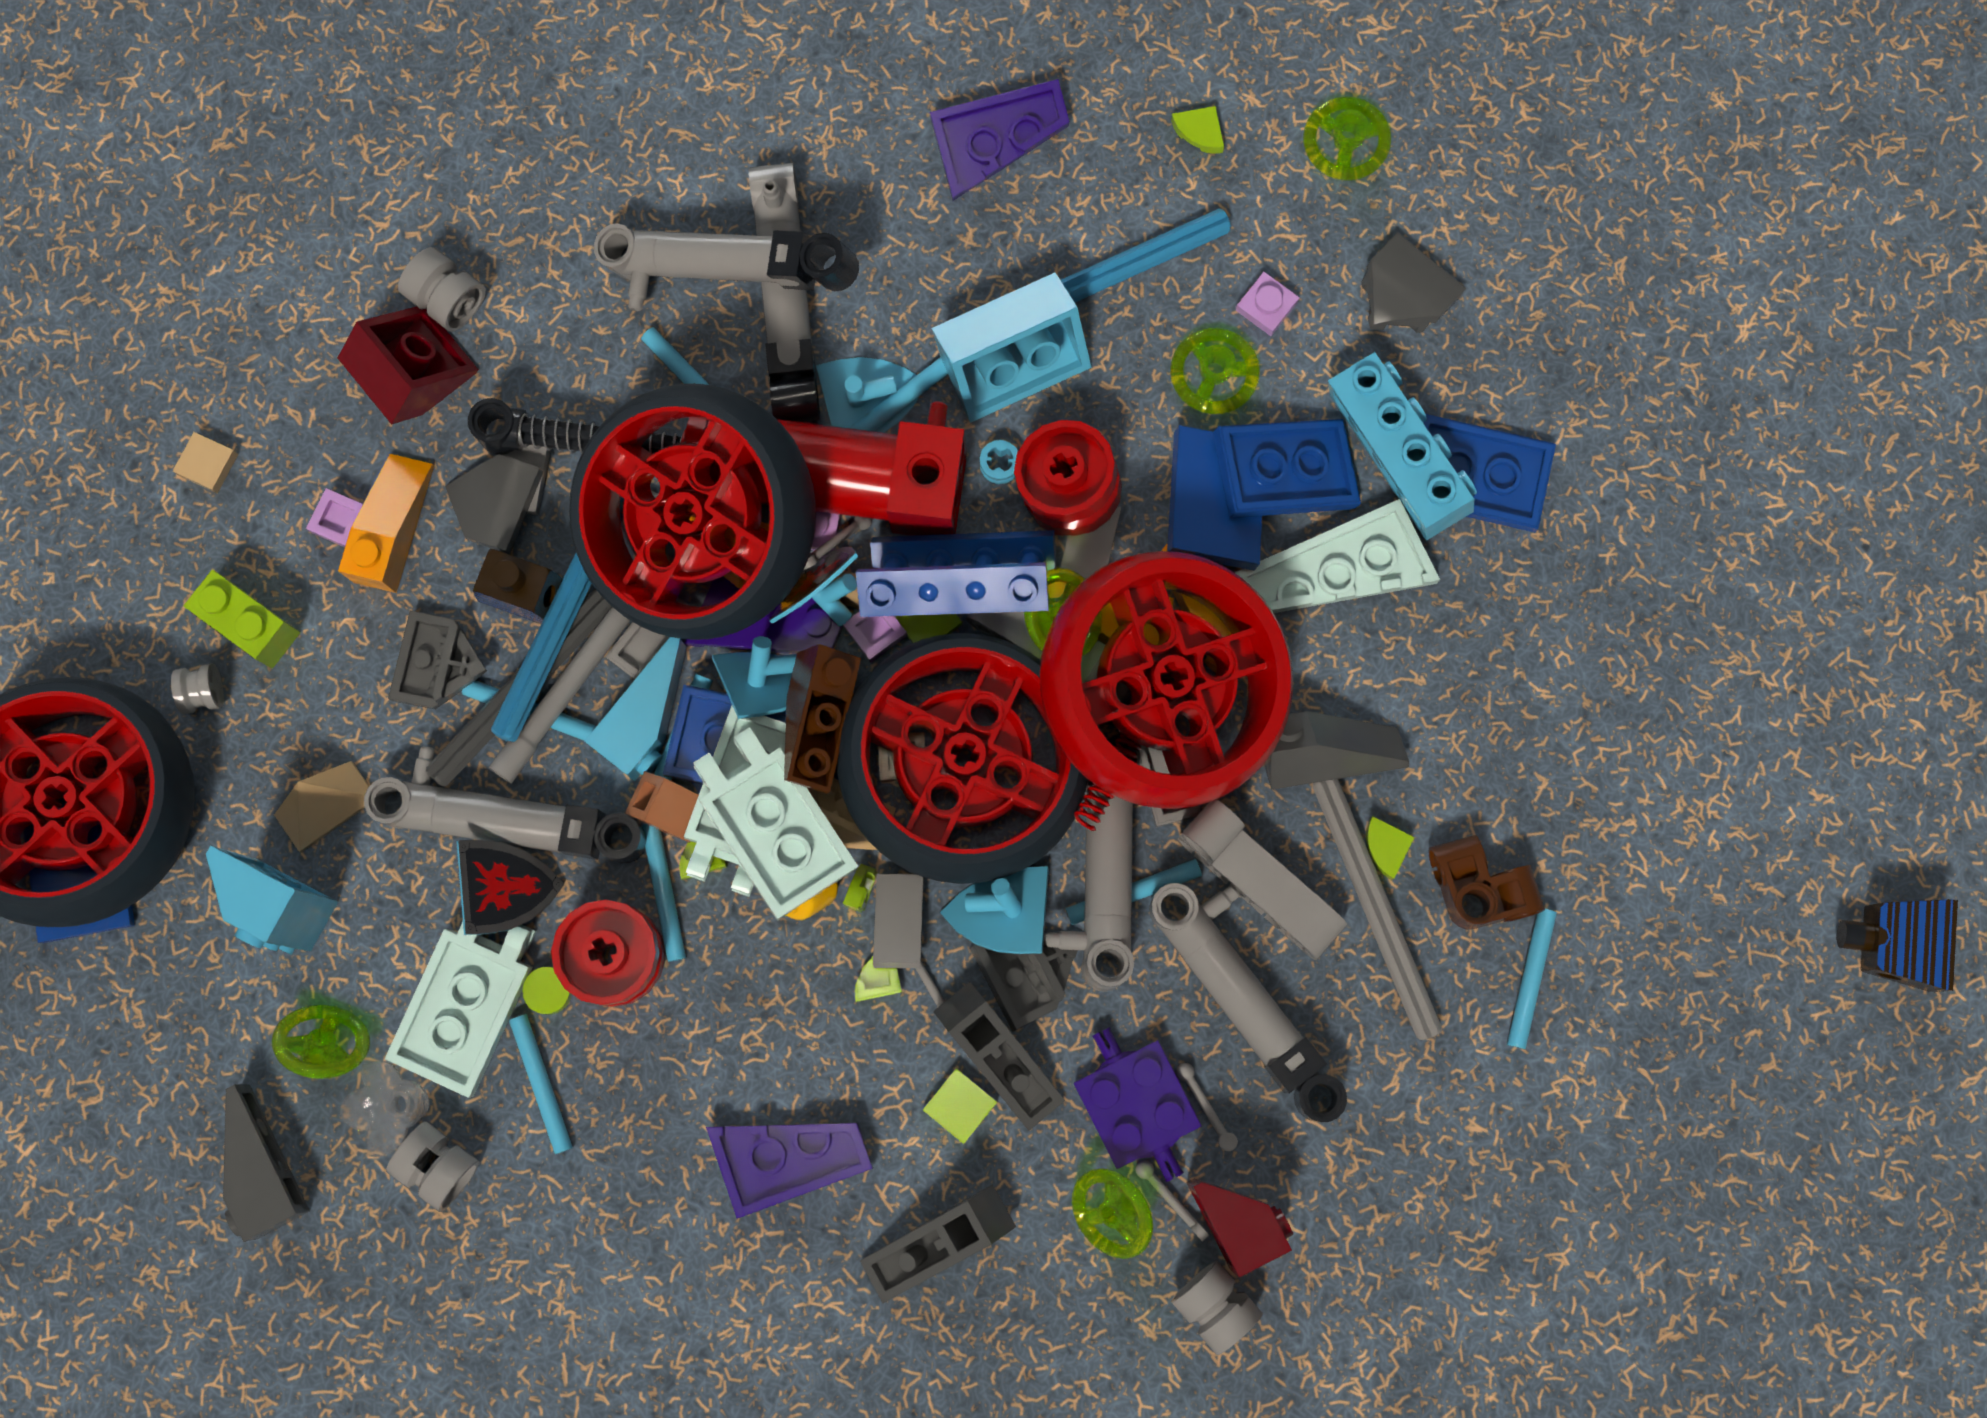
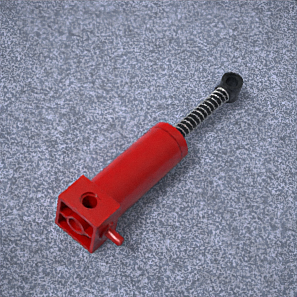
M487 398L477 402L471 408L468 415V428L471 434L488 452L496 455L508 454L514 450H522L523 447L526 448L529 445H533L535 449L543 446L548 451L552 448H557L559 452L566 449L572 454L576 451H580L582 454L592 435L600 427L595 426L594 422L591 425H585L582 421L579 424L572 423L570 419L568 422H561L559 418L556 421L548 420L547 416L544 419H538L535 415L530 418L527 416L526 410L510 408L503 401L495 398ZM934 401L930 404L927 424L900 421L898 435L777 419L794 439L809 469L814 487L816 512L889 521L891 531L895 534L910 536L956 534L967 460V448L964 429L945 427L948 406L945 403ZM689 417L682 437H678L677 433L674 436L666 435L665 432L662 434L653 433L641 447L654 454L675 443L699 442L710 420ZM497 419L505 420L503 428L498 433L487 434L488 425L492 421ZM754 460L748 472L757 486L761 504L769 505L765 482ZM714 461L710 467V477L716 484L721 474L718 463ZM928 480L934 481L933 483L927 485L921 484L922 482Z

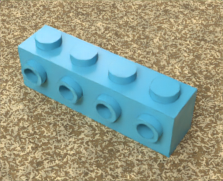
M1373 352L1329 379V393L1427 541L1473 513V496L1477 494V491L1465 471L1462 470L1457 473L1448 461L1452 454L1444 439L1438 433L1432 436L1423 424L1427 421V417L1418 401L1414 397L1407 400L1400 390L1399 386L1403 382L1390 361L1383 364L1377 354Z

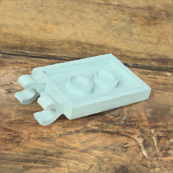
M731 706L713 755V759L724 776L747 762L734 743L736 735L750 727L767 754H770L779 747L785 754L786 723L767 716L738 719L733 706ZM703 782L684 834V839L696 843L686 870L687 876L705 882L713 857H717L739 865L731 889L733 892L750 897L754 884L699 801V798L710 792Z
M749 727L734 737L736 747L747 761L743 765L724 776L710 753L696 760L693 764L697 774L710 790V792L699 798L700 803L776 920H779L856 870L858 865L807 787L784 780L785 754L779 747L770 754H767Z
M463 921L458 933L451 929H444L385 1056V1060L463 1096L473 1097L521 995L523 984L533 968L521 962V959L529 949L537 931L521 924L508 931L504 944L501 945L483 937V934L464 935Z

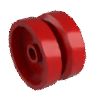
M1059 420L1042 425L1025 439L1017 452L1014 475L1019 493L1024 500L1028 512L1038 525L1046 530H1054L1055 535L1077 536L1094 532L1110 520L1120 504L1122 482L1111 446L1099 430L1082 421Z
M606 899L585 903L569 913L556 930L551 948L554 973L564 989L581 1001L609 1007L632 1004L648 994L661 977L666 957L663 936L652 919L625 903ZM614 946L617 953L610 955L613 962L609 964L604 958V953L608 947Z

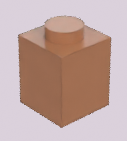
M644 771L624 814L670 836L690 843L689 840L684 839V834L699 795L664 777Z

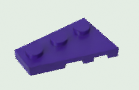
M1058 79L930 112V119L952 201L1069 126L1070 121Z

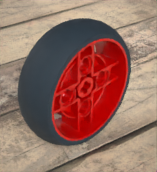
M695 383L677 384L644 393L628 401L611 414L592 435L577 463L572 480L569 503L570 528L577 556L587 577L599 594L620 614L638 626L661 635L690 640L712 639L730 635L751 626L773 611L791 592L806 566L812 549L816 526V500L809 469L801 451L784 426L772 414L750 399L725 388ZM685 417L710 420L699 442L675 443L654 454L641 447L655 431L671 421ZM754 460L761 471L767 489L770 511L769 532L761 527L762 507L760 495L752 476L748 472ZM714 461L718 463L721 474L716 484L710 477V467ZM654 477L658 479L660 484V492L656 498L653 496L650 487ZM620 497L624 498L623 516L627 536L637 553L634 560L628 551L622 533ZM689 504L694 505L691 509V512L696 514L694 521L689 519L692 516V513L687 511ZM729 526L736 535V542L732 549L725 542V532ZM668 542L675 549V558L672 563L667 559L665 552ZM730 571L747 581L733 596L715 605L697 607L675 601L686 582H708L720 578Z
M952 633L933 636L907 645L881 662L865 678L853 695L845 716L837 760V773L842 796L851 817L867 840L881 854L898 866L924 878L947 883L969 884L993 881L1017 873L1037 862L1062 839L1075 819L1074 812L1079 811L1078 804L1083 801L1088 779L1069 761L1051 732L1042 705L1040 691L1041 660L1025 649L999 638L973 633ZM951 671L980 673L973 689L945 691L929 697L916 707L895 697L908 685L930 675ZM1018 692L1023 694L1034 705L1050 731L1055 750V772L1033 762V750L1029 734L1021 719L1011 709ZM978 707L988 708L994 714L995 722L990 726L978 725L972 719L971 711ZM916 728H923L932 734L934 742L928 747H917L911 743L908 734ZM871 742L893 752V763L897 781L906 798L915 807L906 828L885 807L875 788L870 770ZM963 748H966L972 752L970 759L975 760L976 763L967 761L964 767L959 766L955 763L957 756L951 753L960 754ZM999 768L1011 769L1018 778V785L1013 788L1001 787L994 779V771ZM939 789L948 790L956 798V805L949 810L938 809L931 801V794ZM1011 809L1034 819L1020 833L998 844L972 849L945 846L954 826L973 827L983 825L1000 818Z
M77 677L39 680L15 687L0 694L1 917L17 923L38 927H71L93 923L113 916L139 901L166 876L176 862L188 837L195 804L193 772L184 746L171 725L161 713L138 695L106 682ZM94 715L111 719L92 737L76 733H53L36 737L32 732L49 722L72 716ZM107 759L106 771L98 778H93L94 767L100 761ZM40 760L39 771L31 778H27L28 767L33 762ZM148 765L150 778L148 806L140 829L135 838H133L128 833L133 824L137 809V791L133 778ZM63 794H65L63 797L67 803L63 808H61L62 803L59 800V798ZM97 824H101L102 832L100 837L95 842L88 844L87 836L89 831ZM34 825V833L31 839L21 844L20 837L24 829ZM90 866L98 874L80 885L54 892H33L15 885L34 867L60 871Z

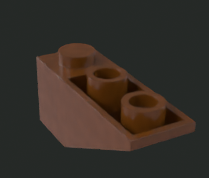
M821 644L797 652L786 700L785 781L826 794L830 793L839 756L841 732L852 700L861 658Z

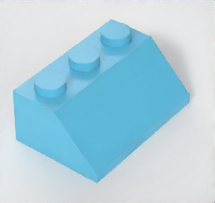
M1056 272L932 328L940 357L970 423L1092 368L1078 308Z
M210 845L206 852V857L223 921L238 928L234 936L260 949L264 946L276 952L280 949L289 954H293L295 949L311 951L338 901L258 859Z

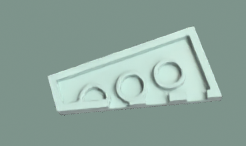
M1400 499L1261 560L1260 565L1255 571L1241 569L1235 572L1263 597L1273 613L1437 584L1440 581Z

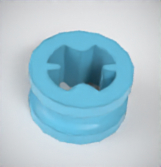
M994 440L988 443L980 454V469L983 476L995 484H1006L1015 478L1014 467L1018 452L1017 448L1005 440ZM994 453L1000 457L1008 454L1011 459H1008V467L1010 468L1005 472L1000 467L994 470L990 469L988 466L992 465V458L990 456Z

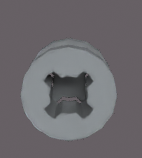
M203 664L195 671L180 668L172 672V695L175 705L181 714L194 713L198 707L203 706L211 710L219 709L223 706L222 678L215 664Z

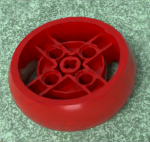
M1157 551L1136 554L1111 562L1092 573L1071 592L1051 623L1045 639L1040 664V691L1045 716L1055 740L1069 761L1084 777L1097 787L1124 801L1154 808L1180 809L1206 804L1229 794L1251 778L1266 763L1280 741L1288 721L1293 694V668L1287 640L1280 623L1263 597L1250 584L1226 567L1209 559L1182 552ZM1167 590L1182 593L1206 606L1225 624L1231 635L1223 637L1214 626L1201 617L1186 611L1174 610ZM1111 603L1119 627L1110 636L1103 649L1098 663L1097 679L1082 683L1081 661L1086 636L1101 610ZM1145 623L1156 628L1159 634L1157 645L1151 644L1146 640L1143 631ZM1204 655H1209L1214 659L1217 665L1215 676L1205 671L1202 662ZM1172 674L1175 683L1163 684L1161 675ZM1247 676L1248 700L1245 717L1236 739L1225 754H1223L1216 730L1221 726L1232 709L1237 693L1238 679ZM1118 682L1125 684L1131 691L1132 699L1129 706L1121 703L1116 696L1115 689ZM1177 714H1182L1188 719L1190 723L1188 736H1183L1178 732L1175 725ZM1111 722L1119 732L1130 740L1152 749L1162 750L1170 774L1149 770L1128 759L1106 739L1098 726Z

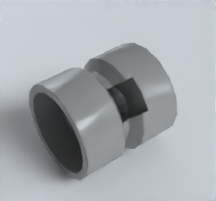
M436 247L426 248L414 256L405 267L398 282V291L419 309H427V314L450 332L461 329L478 311L485 298L486 288L465 270L457 273V265Z
M426 1121L418 1125L401 1143L390 1159L386 1172L407 1188L415 1185L418 1186V1197L438 1212H442L459 1196L477 1171L480 1161L459 1145L449 1148L447 1146L448 1137ZM436 1155L438 1157L436 1161L431 1165L426 1174L423 1173V1168L432 1156Z
M1217 1260L1211 1262L1186 1283L1172 1298L1171 1302L1189 1323L1198 1322L1200 1324L1198 1334L1216 1355H1220L1245 1336L1260 1320L1263 1313L1245 1292L1235 1293L1233 1290L1235 1280Z

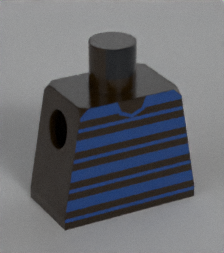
M490 548L474 585L473 593L480 603L542 624L563 579L546 567ZM547 589H551L549 600L544 605L543 598Z
M1958 900L1885 902L1865 906L1863 922L1840 921L1836 934L1837 945L1839 948L1861 951V972L1928 992L1953 991Z

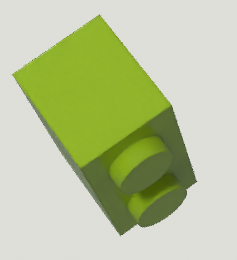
M214 570L209 572L183 605L192 614L245 653L272 669L301 633Z

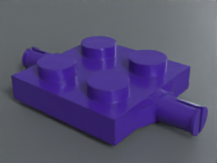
M1109 1027L1102 1032L1110 1048L1107 1047L1100 1032L1092 1036L1105 1062L1094 1073L1073 1084L1116 1169L1139 1158L1154 1156L1165 1178V1182H1168L1174 1177L1166 1161L1170 1164L1176 1177L1184 1173L1170 1147L1180 1137L1202 1127V1124L1159 1040L1139 1050L1122 1052Z

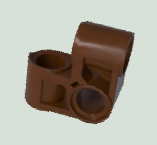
M1476 835L1429 847L1432 868L1437 867V870L1433 871L1435 879L1441 888L1448 914L1452 922L1458 927L1466 930L1477 929L1502 921L1510 922L1545 911L1531 865L1513 868L1490 877L1486 855ZM1464 895L1476 896L1483 905L1481 917L1474 918L1465 913L1462 908Z

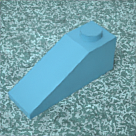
M669 637L584 741L634 781L640 775H643L644 771L652 773L662 758V755L658 752L665 744L687 648L680 638Z

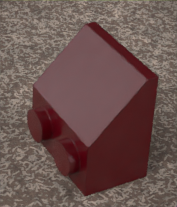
M417 306L357 321L337 357L391 425L424 415L479 370L447 330L427 314V309H419Z
M1195 1178L1186 1182L1229 1269L1239 1278L1292 1251L1287 1238L1293 1236V1232L1280 1208L1270 1207L1260 1200Z

